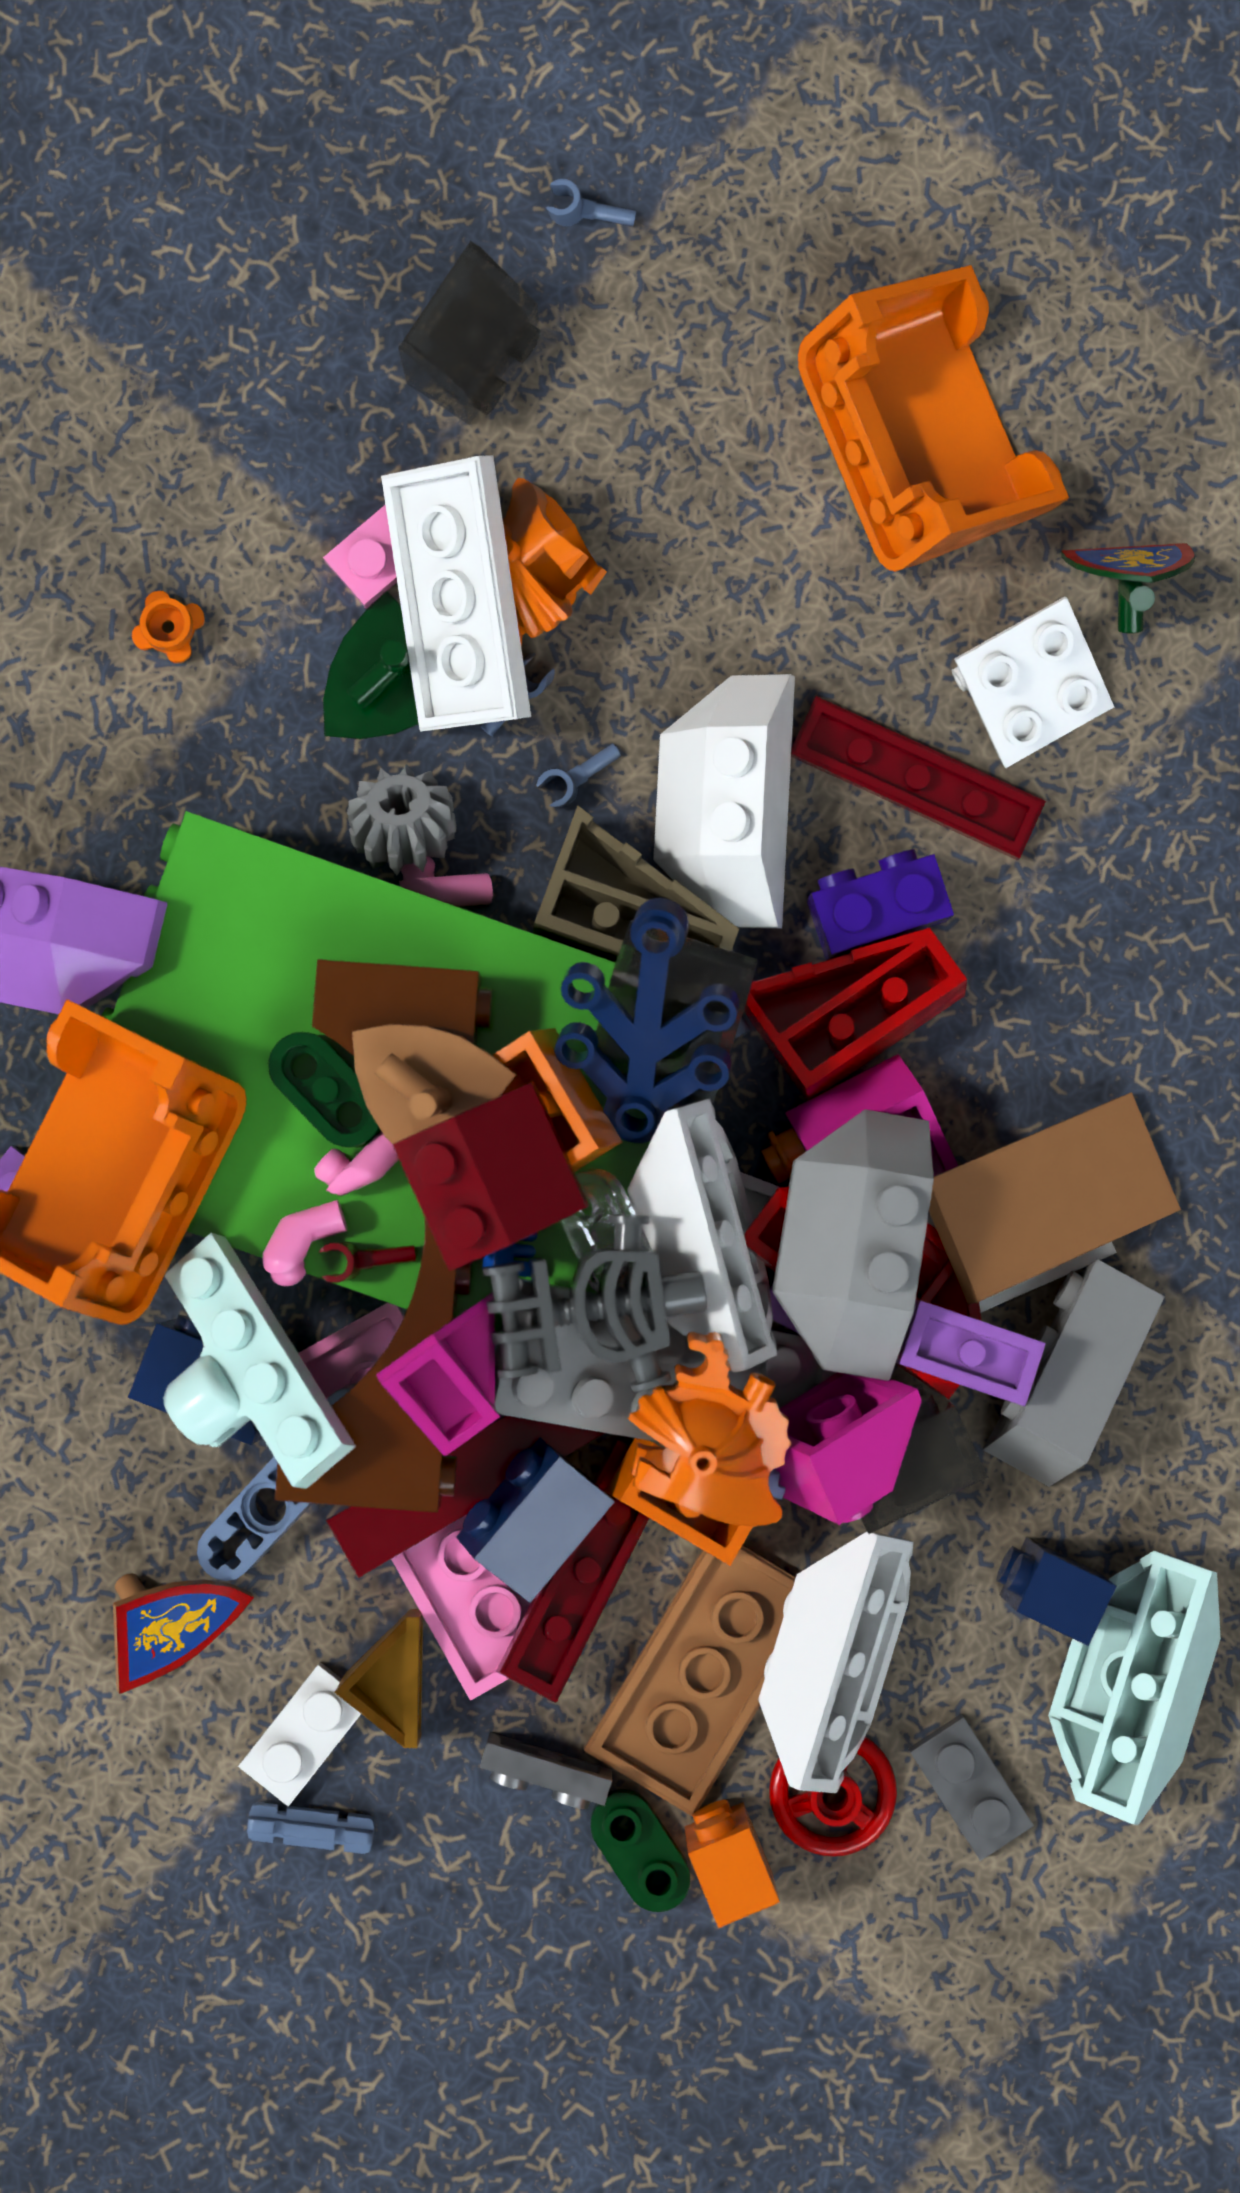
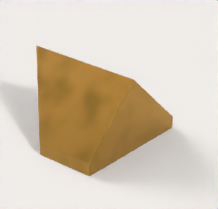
M410 1609L344 1674L334 1692L404 1748H418L421 1740L423 1615L420 1610Z

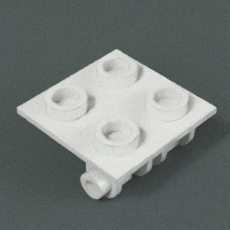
M1067 597L1057 600L954 658L957 667L952 669L953 677L963 692L969 691L1005 768L1114 708Z

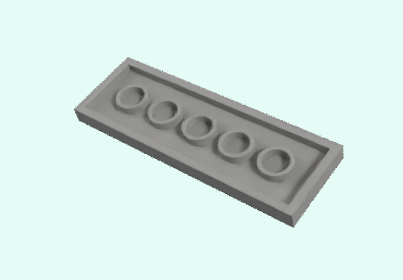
M519 1278L521 1296L533 1294L532 1281ZM549 1284L552 1300L558 1298L562 1300L564 1297L570 1298V1288ZM585 1291V1294L588 1296L592 1293ZM535 1308L517 1311L519 1327L537 1324ZM645 1312L644 1317L648 1323L647 1312ZM626 1315L623 1318L618 1316L628 1338L632 1342L641 1339L629 1317ZM598 1319L596 1322L593 1320L589 1322L591 1332L600 1344L608 1347H618L603 1320ZM571 1323L569 1326L565 1324L562 1327L558 1325L555 1328L561 1371L548 1373L543 1369L540 1339L527 1340L530 1364H538L539 1372L523 1377L498 1378L497 1369L503 1368L500 1344H497L495 1351V1409L498 1414L658 1442L628 1420L630 1413L639 1410L638 1400L641 1396L651 1395L653 1388L641 1392H633L630 1384L636 1381L630 1360L611 1363L595 1356L577 1333L574 1324ZM669 1324L670 1345L655 1351L662 1372L669 1371L671 1380L663 1385H671L676 1382L674 1366L677 1364L695 1368L700 1366L705 1360V1354L700 1351L691 1350L687 1337ZM771 1328L770 1334H773L776 1340V1356L748 1370L735 1373L730 1370L728 1372L731 1380L730 1384L743 1391L752 1372L762 1374L774 1381L776 1386L770 1397L776 1399L779 1409L837 1373L821 1369L812 1355L813 1352L799 1333Z

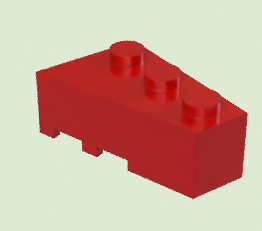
M929 927L851 950L850 954L813 965L812 962L792 967V971L753 982L751 979L733 985V989L739 997L740 1007L806 1101H809L827 1091L963 998L966 993L967 978Z

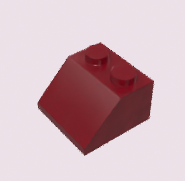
M534 1081L392 1144L449 1271L512 1245L589 1207Z

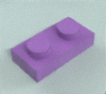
M916 1300L914 1312L896 1363L1021 1406H1026L1046 1343L921 1300Z

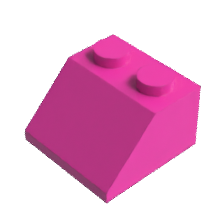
M899 1054L785 1113L805 1151H808L865 1109L929 1121L933 1176L958 1166L924 1090Z
M836 1373L781 1407L779 1410L789 1418L787 1435L792 1443L784 1457L785 1465L775 1468L776 1471L780 1472L778 1484L786 1487L783 1498L838 1525L858 1520L867 1515L872 1510L874 1502L894 1489L922 1401L917 1388L893 1379L883 1381Z

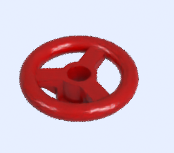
M867 1737L864 1738L856 1754L868 1763L877 1781L878 1797L874 1811L862 1803V1794L859 1786L847 1773V1767L842 1771L844 1772V1779L840 1785L845 1789V1796L839 1803L830 1804L822 1799L823 1792L805 1791L789 1797V1784L781 1761L778 1758L772 1771L769 1786L771 1809L783 1833L802 1849L822 1856L850 1855L871 1845L887 1828L896 1806V1778L886 1755ZM813 1812L826 1825L839 1827L853 1821L860 1828L845 1836L825 1837L805 1828L798 1821L797 1817Z

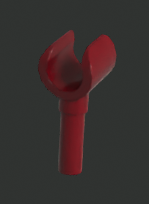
M334 1242L324 1245L319 1250V1253L339 1250L347 1258V1267L342 1274L322 1276L324 1280L334 1283L354 1279L362 1269H371L373 1266L416 1262L414 1245L371 1250V1248L359 1250L349 1242Z

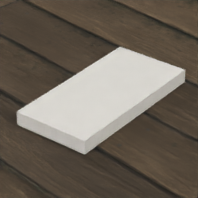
M493 455L476 456L381 476L420 732L531 717Z

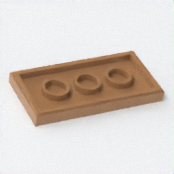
M1132 1092L933 1176L934 1181L929 1213L968 1305L980 1302L1181 1210Z
M742 1545L731 1566L701 1550L584 1746V1751L692 1816L700 1808L760 1707L758 1699L765 1679V1665L774 1650L784 1618V1603L793 1588L796 1576L745 1545Z

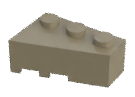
M577 806L534 922L533 934L640 971L642 953L633 945L630 934L636 912L642 904L651 899H669L684 909L688 916L689 929L680 952L670 957L667 981L700 993L710 985L720 984L739 928L674 879L672 882L643 860L640 852L627 842L622 844L593 822L594 817ZM652 928L646 931V934L653 940L667 942L669 940L666 932L661 929Z

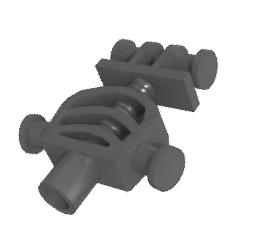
M608 1214V1222L615 1223L614 1248L591 1250L579 1260L570 1284L569 1299L566 1297L562 1300L559 1298L556 1300L551 1299L547 1263L543 1258L529 1259L533 1294L521 1296L518 1272L524 1270V1262H510L483 1267L484 1276H491L494 1300L487 1302L488 1313H502L504 1329L491 1332L492 1344H500L503 1368L497 1369L498 1378L523 1377L539 1372L538 1364H530L527 1340L540 1339L543 1369L548 1373L561 1371L555 1328L558 1325L562 1327L565 1324L569 1326L572 1323L575 1325L579 1336L595 1356L611 1363L630 1360L636 1381L630 1384L633 1392L649 1390L671 1380L669 1371L662 1372L655 1351L670 1345L667 1317L706 1311V1290L701 1272L695 1271L661 1277L658 1254L651 1250L641 1249L642 1224H649V1216ZM624 1261H629L624 1289L615 1291L618 1275ZM605 1263L601 1273L599 1292L597 1294L591 1293L589 1296L586 1295L585 1289L592 1271ZM535 1308L537 1324L519 1327L517 1311ZM645 1312H647L648 1323L644 1317ZM625 1315L628 1316L641 1339L632 1342L626 1335L618 1316L622 1318ZM598 1319L603 1320L618 1347H608L600 1344L591 1332L589 1322L592 1320L596 1322Z

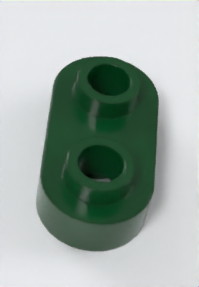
M296 1032L285 1036L274 1046L268 1064L269 1074L274 1085L324 1138L335 1145L346 1148L363 1146L374 1138L380 1128L366 1106L356 1072L329 1043L315 1034ZM303 1054L312 1055L317 1064L314 1075L308 1079H299L293 1071L294 1061ZM348 1102H356L361 1107L363 1113L360 1123L354 1127L343 1126L338 1117L340 1108Z
M628 1789L608 1792L605 1806L596 1803L591 1814V1833L595 1843L637 1905L651 1912H665L675 1908L684 1900L690 1887V1871L685 1857L649 1802L642 1795ZM620 1815L630 1817L635 1823L634 1830L625 1836L615 1834L610 1827L612 1820ZM654 1870H663L671 1878L670 1883L661 1890L651 1888L646 1882L648 1874Z

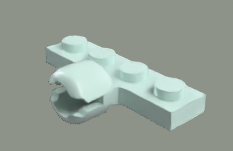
M210 1233L164 1275L200 1333L204 1345L200 1357L168 1385L164 1395V1406L176 1427L197 1445L220 1447L249 1420H252L291 1485L307 1489L354 1449L356 1445L226 1237Z

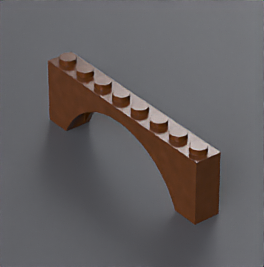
M317 959L312 1027L335 1040L353 1056L352 1031L389 1024L429 1026L462 1036L477 1045L478 1027L490 1028L493 988L481 987L482 976L479 971ZM426 1219L421 1267L412 1299L402 1323L389 1346L372 1369L348 1393L331 1405L356 1447L307 1489L293 1487L277 1462L275 1500L438 1512L442 1505V1496L454 1497L457 1456H444L382 1386L376 1376L390 1364L456 1318L458 1294H470L472 1262L449 1271Z

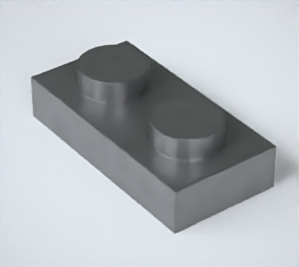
M962 1714L908 1748L980 1861L1034 1826Z
M492 1732L489 1733L480 1768L492 1771L490 1779L495 1783L517 1790H526L528 1783L553 1790L551 1797L554 1800L578 1809H588L590 1802L605 1806L612 1782V1769Z

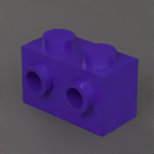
M910 849L879 860L881 871L857 878L855 870L852 868L817 880L820 890L810 894L807 904L825 959L830 960L851 953V950L933 927L945 923L953 917L954 912L935 854L918 859L915 849Z

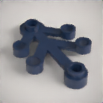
M665 898L651 899L642 904L636 912L631 926L632 943L642 953L634 1019L605 986V977L602 971L591 963L579 962L572 965L567 970L561 985V994L565 1002L576 1009H588L630 1058L628 1076L626 1077L597 1047L599 1044L597 1033L585 1023L573 1022L562 1028L555 1044L556 1057L566 1067L572 1069L582 1068L607 1097L604 1113L611 1121L619 1137L632 1143L650 1142L665 1111L670 1110L671 1106L696 1090L714 1091L726 1084L732 1061L729 1053L719 1045L705 1044L698 1047L694 1051L688 1065L655 1083L657 1062L707 1029L716 1032L729 1029L736 1021L740 1006L739 997L732 988L723 984H713L702 991L699 1001L662 1024L670 957L680 952L689 929V920L684 909L676 902ZM652 928L661 929L666 932L669 940L667 942L653 940L646 934V931ZM575 979L587 980L593 985L594 991L589 993L578 991L572 984V981ZM711 1001H720L729 1008V1012L715 1014L707 1008L706 1004ZM578 1039L587 1046L588 1050L584 1052L574 1051L568 1047L566 1041ZM712 1061L721 1068V1071L715 1074L706 1073L700 1068L699 1063ZM626 1110H641L647 1118H635L629 1115Z

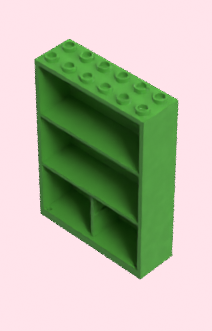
M186 811L181 826L173 823L165 836L160 860L167 862L159 887L151 884L144 897L168 903L153 967L138 977L130 976L122 983L123 986L115 1008L106 1007L101 1016L239 1083L245 1089L247 1101L242 1121L187 1232L204 1238L210 1233L224 1236L231 1247L263 1258V1252L283 1217L339 1200L348 1231L311 1243L304 1258L306 1274L323 1279L322 1276L342 1274L345 1271L347 1258L343 1252L336 1250L319 1253V1250L324 1245L330 1243L349 1242L359 1250L370 1248L371 1250L414 1245L416 1262L373 1266L371 1269H362L354 1279L334 1283L407 1309L412 1299L421 1267L425 1239V1216L400 1160L381 1179L346 1195L340 1196L326 1191L328 1185L320 1181L315 1176L314 1168L331 1149H339L352 1161L367 1144L355 1148H346L329 1142L274 1085L269 1074V1057L274 1046L285 1036L296 1032H308L321 1037L355 1071L354 1056L335 1040L312 1027L317 959L479 971L482 976L481 987L493 988L490 1028L478 1027L477 1046L493 1055L529 1031L555 1028L558 1034H560L562 1028L567 1024L581 1022L595 1030L599 1040L597 1047L626 1077L628 1076L630 1058L588 1009H576L565 1002L561 994V985L567 970L572 965L579 962L591 963L602 971L605 977V986L634 1019L640 971ZM575 979L572 981V984L578 991L584 993L594 991L593 985L587 980ZM667 981L662 1024L699 1001L701 993ZM578 1039L566 1041L568 1047L574 1051L584 1052L588 1050L587 1046ZM691 1040L657 1062L655 1083L681 1069ZM309 1054L300 1055L293 1064L294 1074L299 1079L310 1078L314 1075L317 1068L314 1057ZM581 1068L580 1071L604 1110L607 1097ZM356 1102L345 1103L340 1108L338 1114L341 1124L345 1127L358 1125L363 1116L362 1109ZM626 1110L629 1115L635 1118H647L641 1110ZM621 1139L622 1143L576 1171V1177L589 1207L538 1231L537 1239L533 1242H516L515 1244L533 1246L536 1253L532 1258L514 1257L513 1260L529 1262V1259L543 1258L547 1263L549 1284L570 1288L578 1262L591 1250L614 1248L615 1223L608 1222V1214H630L631 1202L627 1189L650 1142L632 1143ZM483 1257L472 1262L470 1294H458L456 1317L493 1292L491 1276H484ZM605 1263L592 1271L585 1291L599 1292L601 1273ZM519 1276V1278L531 1280V1277ZM495 1313V1331L501 1330L502 1313Z

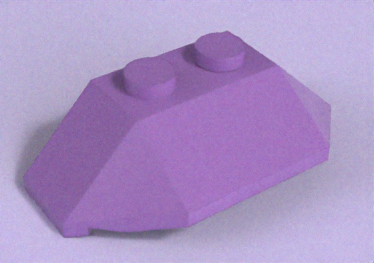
M0 867V1003L59 1015L66 999L89 1008L113 993L130 976L138 977L153 967L168 903L65 877Z

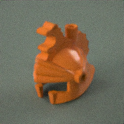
M517 478L512 487L511 502L503 520L520 642L522 645L524 634L527 633L530 638H534L544 631L549 632L553 630L561 621L567 620L572 615V605L576 600V592L583 587L591 595L607 571L594 560L575 524L556 500L528 480Z
M689 1332L687 1334L689 1348L705 1354L704 1362L695 1368H689L682 1364L674 1366L676 1382L671 1385H660L653 1388L651 1395H642L638 1400L639 1410L630 1413L628 1420L664 1445V1447L647 1446L637 1442L631 1468V1474L635 1475L633 1486L648 1494L671 1501L724 1523L739 1526H763L776 1523L782 1518V1508L773 1497L769 1488V1473L775 1468L785 1465L784 1457L787 1449L792 1444L787 1435L789 1418L779 1410L776 1399L770 1397L776 1384L768 1377L752 1372L743 1391L732 1386L728 1373L731 1370L727 1360L729 1355L723 1345L721 1335L717 1332H711L707 1335ZM661 1470L671 1473L670 1476L665 1474Z

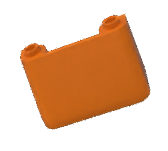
M972 265L851 294L805 336L799 347L798 368L803 384L869 542L879 562L886 569L894 572L922 564L1052 511L1069 499L1062 482L1061 473L1049 456L1038 450L1029 451L1018 456L1015 455L969 345L979 338L985 330L989 314L988 299L981 289Z
M66 999L57 1019L48 1030L47 1056L49 1062L54 1067L67 1074L8 1191L0 1189V1273L61 1308L114 1324L127 1325L137 1320L153 1300L242 1121L246 1110L247 1097L245 1089L239 1083Z

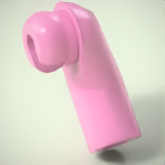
M429 856L426 857L427 863L423 872L413 863L406 864L401 869L403 880L399 881L400 887L456 907L490 905L492 901L493 887L488 873L435 877V862Z
M380 1130L352 1161L341 1150L331 1149L316 1165L314 1171L315 1176L328 1185L326 1191L343 1196L381 1179L399 1158L392 1143Z
M339 1200L289 1214L280 1220L263 1252V1267L265 1271L270 1273L274 1283L287 1287L299 1283L306 1274L304 1258L311 1243L348 1231Z

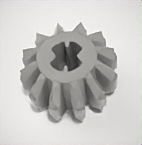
M406 764L399 775L390 776L380 768L377 783L359 781L357 798L348 801L347 816L349 826L351 827L349 832L352 845L356 847L357 853H365L366 860L370 862L373 869L389 862L390 868L398 875L404 865L413 863L423 872L427 863V856L445 858L447 841L455 839L454 833L457 828L455 814L452 813L454 811L453 799L448 792L447 786H438V782L431 771L414 777V773Z

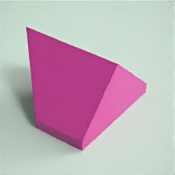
M493 1292L376 1375L382 1386L444 1456H447L500 1417L495 1409V1344H492L491 1332L495 1331V1313H488L487 1302L494 1300Z

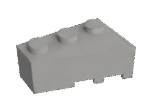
M1096 1259L1079 1274L1071 1271L1064 1279L1053 1301V1304L1060 1308L1051 1326L1045 1325L1035 1338V1340L1046 1344L1026 1406L1004 1401L1000 1412L1001 1417L983 1450L1048 1487L1087 1464L1165 1296L1099 1259Z

